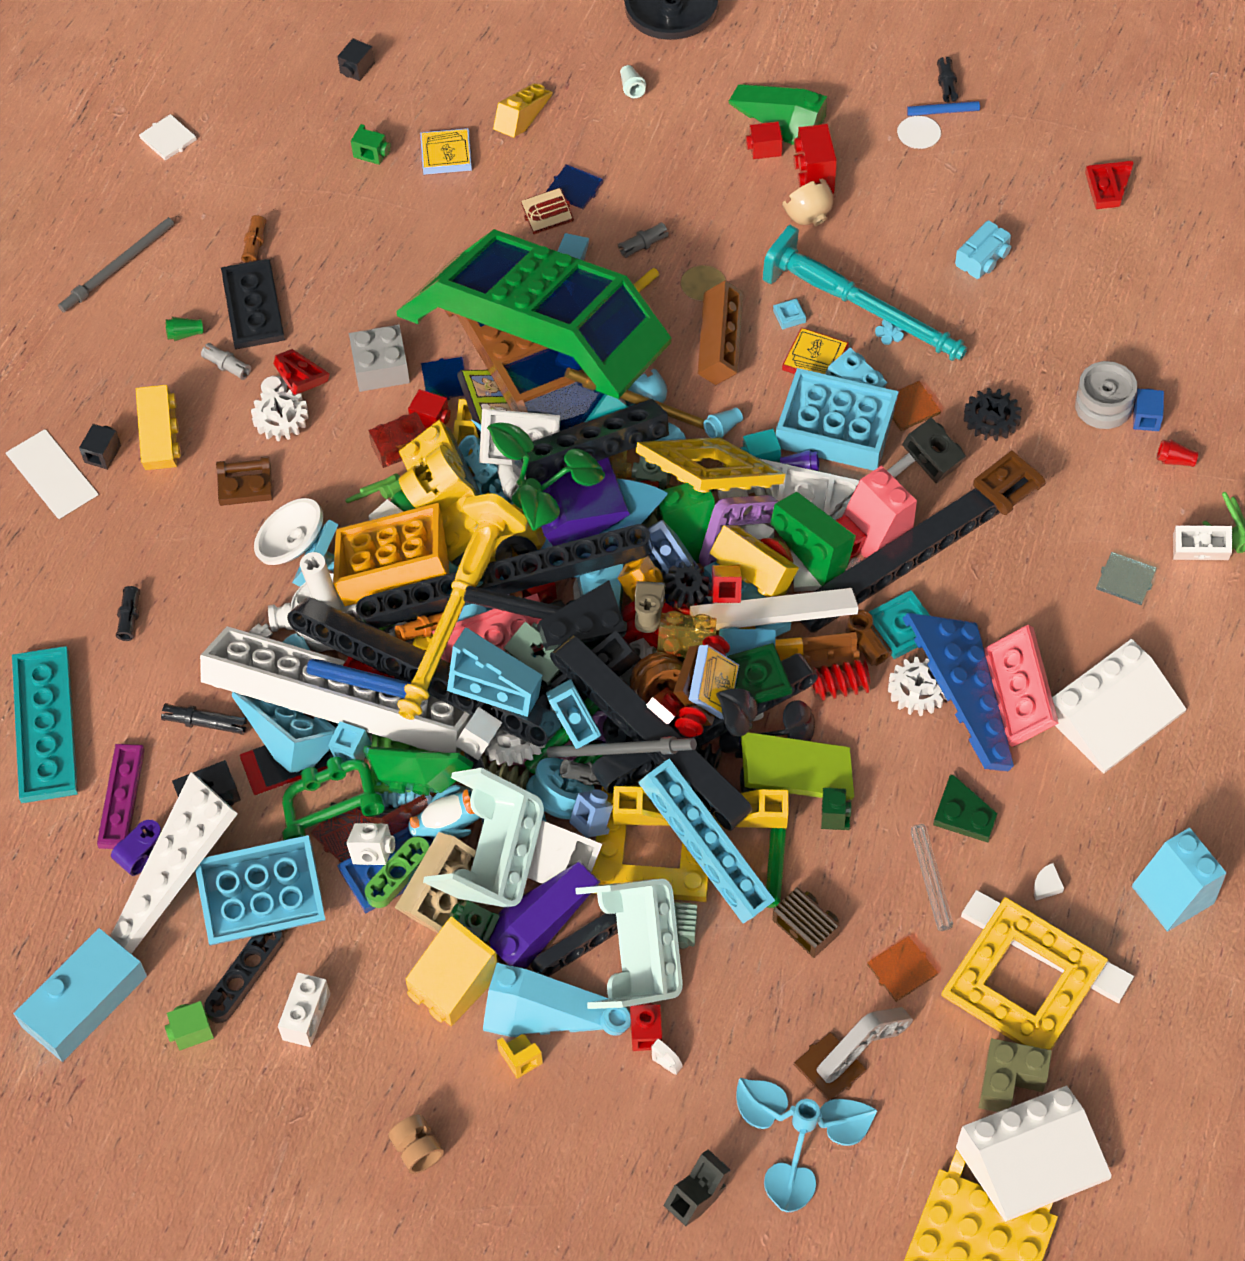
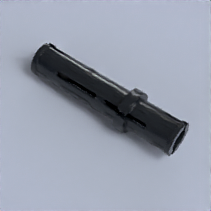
M165 703L162 711L171 712L161 714L162 721L183 723L185 727L190 728L200 726L238 733L240 735H244L246 727H243L244 724H247L246 717L198 710L196 706L191 705L187 708Z

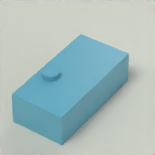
M98 928L13 1014L27 1033L63 1062L124 1001L147 975L137 958Z

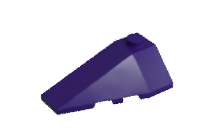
M577 862L523 895L518 905L504 907L498 914L500 915L489 938L491 948L509 966L527 969L591 894H576V888L596 886L601 881L582 862Z

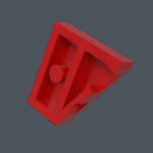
M1133 160L1086 166L1085 174L1095 209L1120 207L1132 172Z
M290 349L275 355L273 364L293 394L297 395L328 382L330 373L297 351Z

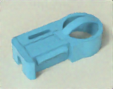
M474 435L466 436L460 442L459 449L464 456L465 462L475 474L474 480L485 484L496 473L498 467L496 464L479 463L481 439ZM470 448H471V449L473 450V452L468 456L469 451H470Z

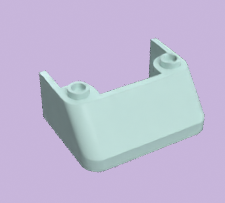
M483 768L453 772L452 779L473 789L470 799L471 808L477 816L485 819L471 871L459 869L451 874L425 876L423 883L458 899L500 907L516 906L523 897L544 814L543 803L536 795Z
M652 879L576 888V894L597 893L601 910L607 914L616 913L622 972L613 974L608 980V999L588 1002V1009L623 1008L679 996L683 982L674 896L671 884L666 879Z

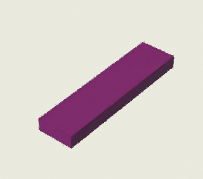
M115 744L97 840L99 849H113L117 843L130 834L145 752L143 745Z

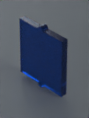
M566 164L558 176H554V181L546 193L560 188L563 196L556 197V199L561 201L565 199L563 202L584 210L589 201L596 197V192L602 185L603 179Z
M462 357L440 358L438 361L421 363L425 391L445 397L447 400L453 397L464 396L457 377L460 370H465Z

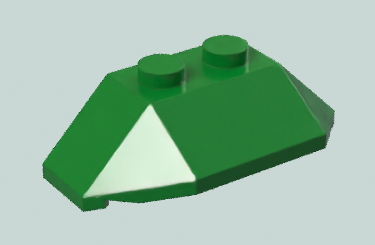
M364 746L363 752L378 779L387 784L390 791L405 794L406 790L422 796H429L430 792L442 793L456 782V780L451 778L453 772L470 770L474 763L460 753Z

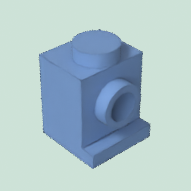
M601 790L578 793L569 823L586 838L609 833L610 829L607 827L613 805L607 801L608 795Z

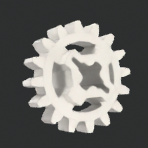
M280 387L279 392H275L273 388H270L269 395L261 393L262 400L254 401L255 408L251 409L254 427H257L259 434L265 432L267 439L274 435L277 441H280L281 436H285L289 440L290 433L293 432L299 435L298 427H306L305 420L309 419L306 401H303L300 393L295 395L291 390L286 393L283 387Z
M915 657L914 663L911 664L905 659L903 667L896 665L894 673H890L888 692L891 693V701H899L898 709L901 710L907 707L908 714L910 715L913 710H918L919 716H922L925 709L932 714L934 713L935 706L941 708L943 700H947L927 665L929 662L928 658L925 659L924 663H920L918 657Z
M498 729L486 747L485 755H488L490 761L496 760L498 765L505 761L508 766H511L513 762L523 764L524 759L533 760V754L540 755V748H544L545 745L535 746L504 730Z

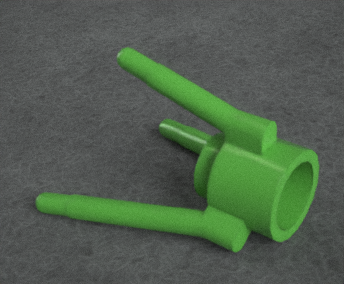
M395 473L384 480L360 489V493L347 498L345 501L346 503H351L377 491H380L385 499H392L398 491L402 490L399 484L400 476Z
M1223 492L1222 496L1236 524L1232 528V549H1235L1237 553L1245 552V519L1236 498L1232 497L1230 500L1227 492ZM1207 521L1202 522L1204 526H1212Z

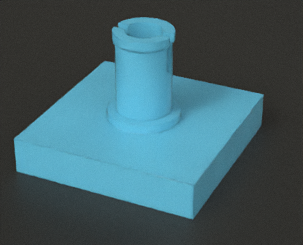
M328 520L305 555L311 552L320 553L325 559L328 570L334 572L335 555L328 552L327 549L338 524ZM299 566L292 583L300 587L306 581Z

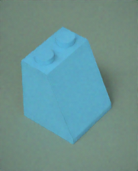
M1189 827L1163 844L1132 884V888L1168 932L1215 903L1226 876V871Z

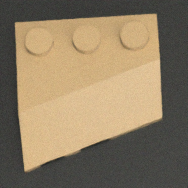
M438 832L395 908L414 921L439 933L449 919L454 905L459 904L463 899L455 898L423 883L424 877L451 874L459 869L471 871L476 851L456 837ZM470 901V902H472V903H474V904H476V905H478V906H480V907H482V908H486V907L489 905V904H484V903H479V902ZM473 915L471 917V923H474L476 921V915Z

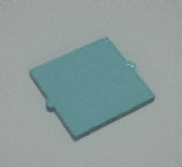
M1111 552L1106 566L1101 568L1102 575L1096 589L1142 605L1147 591L1152 588L1151 581L1157 568Z

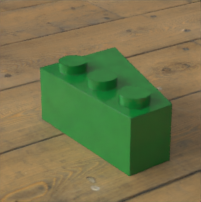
M798 492L775 503L770 522L771 526L821 586L847 571L856 535Z

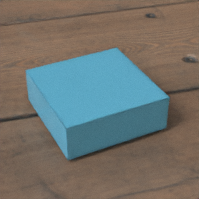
M797 298L773 305V312L782 330L806 323V316Z

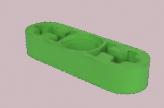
M412 837L408 839L386 865L367 883L365 894L368 903L372 907L383 908L387 906L410 882L429 849V844L424 838ZM413 848L415 850H419L421 848L422 854L420 855L416 853L412 856L411 850ZM397 866L406 869L405 875L401 878H393L390 875V871ZM383 889L384 896L377 895L374 897V890L381 891Z

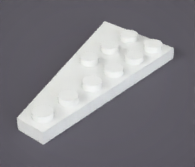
M191 772L110 936L130 954H132L238 814L207 784Z

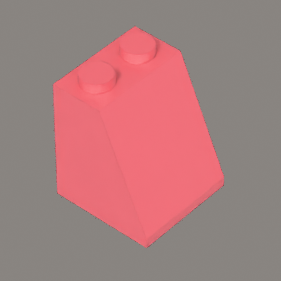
M882 465L860 480L842 515H846L867 536L860 551L864 558L869 557L914 527L917 500Z

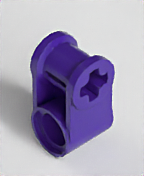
M144 820L139 823L127 837L117 843L111 852V858L131 876L140 874L161 834L160 825L154 820Z

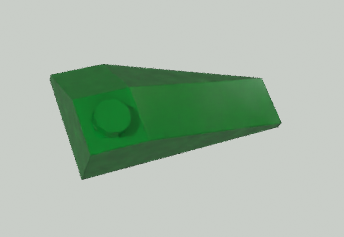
M738 84L729 99V104L747 117L755 118L761 123L779 122L782 140L794 145V138H798V127L820 125L823 123L826 117L827 96L806 89Z

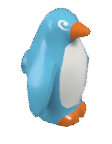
M454 785L448 787L442 793H437L425 810L419 815L410 818V834L421 838L436 837L438 832L454 836L457 839L468 836L471 830L464 828L481 818L471 808L470 799L472 792L467 789L462 793L456 794L460 790V786Z

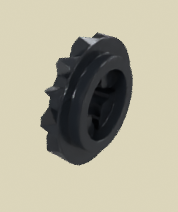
M511 536L504 539L498 545L495 552V561L511 558L512 548L518 555L537 551V547L526 537ZM531 567L526 572L531 573L536 567Z

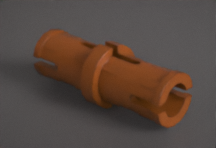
M260 215L252 216L249 230L244 236L245 246L241 256V260L244 263L257 261L259 248L263 245V232L267 221Z

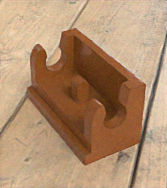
M856 632L802 638L803 656L819 673L822 665H826L830 671L833 663H837L841 669L842 663L845 661L849 662L852 667L854 660H860L859 650L857 651Z

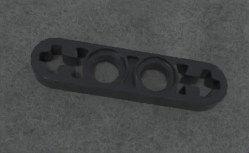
M605 913L537 956L532 961L530 967L535 973L547 977L561 970L618 933L616 913Z
M281 930L251 937L204 1003V1009L212 1022L223 1023L233 1015L282 947L284 937ZM274 933L276 939H269L266 942L264 936H271ZM256 954L261 957V961L257 966L249 967L245 964L246 958L250 955ZM234 978H240L244 981L243 986L239 990H230L228 988L229 982ZM223 1003L225 1009L223 1011L217 1010L215 1013L213 1006H220Z

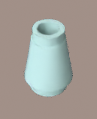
M631 65L624 66L620 71L624 93L630 98L641 97L645 93V80Z

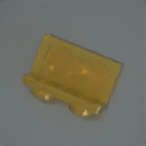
M676 611L661 613L657 653L663 652L672 654L675 657L685 658L689 646L703 645L702 642L705 637L715 635L717 619L711 618L706 614L691 616L683 615Z

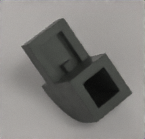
M709 1149L700 1155L690 1175L674 1185L663 1206L685 1226L689 1225L717 1200L726 1187L724 1182L731 1169Z

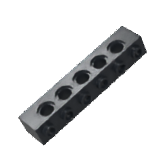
M650 399L532 441L534 448L531 452L527 453L529 455V462L524 479L533 478L541 482L552 478L563 468L568 467L564 461V456L571 449L583 450L596 461L635 448L637 447V442L655 441L669 435L668 414L658 403ZM523 457L520 460H512L513 472L518 477H520Z

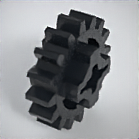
M987 388L986 394L977 391L976 397L970 396L969 403L965 404L964 422H968L967 429H975L974 436L976 437L983 434L986 441L989 436H993L995 441H998L1000 435L1007 439L1009 432L1015 433L1017 426L1020 425L1021 407H1017L1018 400H1010V393L1004 396L1001 395V389H998L996 393H992L991 389Z

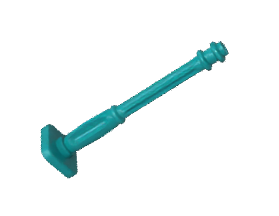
M788 225L768 250L764 260L763 281L773 284L783 271H790L812 286L841 298L844 302L849 300L935 347L936 353L944 352L948 354L951 361L955 359L961 361L965 356L968 347L964 345V340L959 339L956 341L950 338L949 332L941 333L861 290L856 287L855 282L849 281L846 277L826 265L798 253L799 229L793 225Z

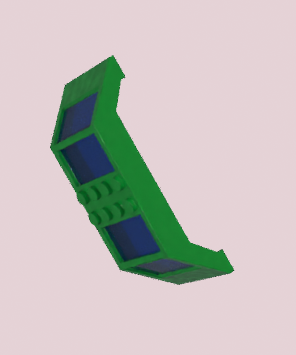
M495 229L454 257L396 311L397 317L419 324L429 312L439 307L572 356L596 385V391L617 399L632 386L672 341V337L626 275Z

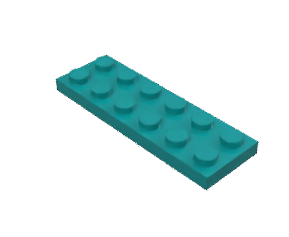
M64 646L12 654L19 800L22 804L78 795L68 648Z

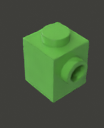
M201 1001L191 1005H179L173 1011L167 1013L170 1024L164 1025L169 1041H175L179 1050L214 1039Z

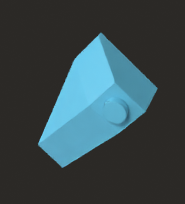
M496 963L488 991L483 1031L508 1037H518L521 1034L540 1033V1035H545L553 1031L565 1030L570 1032L603 1030L600 1024V1016L605 1008L588 1009L587 1003L608 998L527 969Z

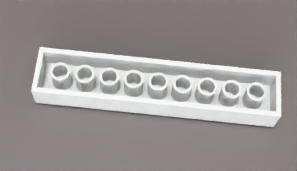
M228 626L200 655L201 682L286 707L290 710L306 713L317 718L336 723L341 721L364 729L367 733L376 734L420 749L460 753L462 749L454 744L472 715L429 695V698L421 703L422 714L415 716L414 720L406 719L399 715L400 709L397 706L398 701L404 698L307 673V664L313 658L342 666L345 663L344 660Z

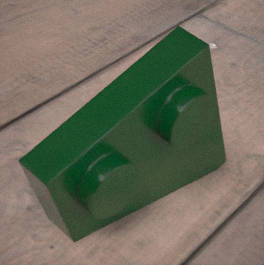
M950 774L933 825L988 843L997 813L957 777Z

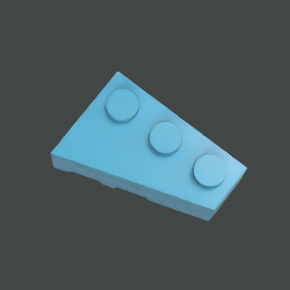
M465 627L453 646L447 691L528 717L539 698L542 675Z

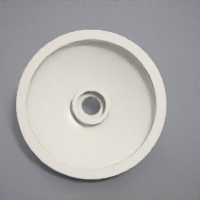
M308 498L297 499L280 507L264 522L257 533L254 542L256 556L265 564L279 565L290 562L302 555L314 543L321 531L323 524L322 508L316 501Z

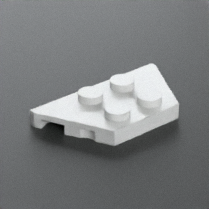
M760 459L786 474L784 484L765 488L767 495H771L780 501L798 492L830 517L855 492L859 484V480Z

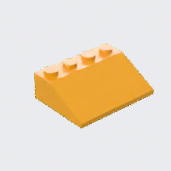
M439 503L336 529L333 584L344 606L357 604L361 598L449 574V558Z

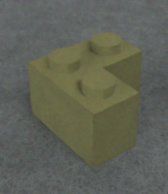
M991 1038L978 1108L995 1112L1010 1108L1014 1087L1044 1092L1052 1050Z

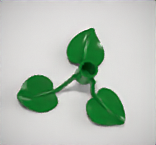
M493 423L487 427L495 446L505 457L512 460H520L523 457L520 477L516 481L519 487L512 495V501L515 506L523 510L533 531L553 522L559 516L560 509L557 502L551 495L543 491L565 473L571 472L574 481L585 486L596 485L605 477L602 467L590 454L580 449H571L564 456V461L568 467L563 468L542 486L533 478L525 480L529 462V455L527 453L531 452L534 448L529 435L518 426L510 423Z

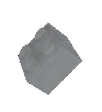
M400 325L349 333L359 392L410 383Z

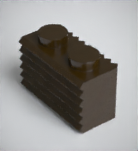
M798 887L795 888L773 909L772 920L774 923H777L778 927H781L786 934L794 939L799 946H802L813 958L839 936L840 925L838 918L829 910L823 911L818 906L817 899L808 891L803 893Z

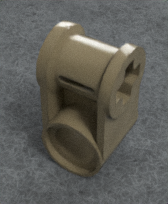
M637 581L635 591V627L637 630L651 633L659 628L661 611L664 606L665 583Z

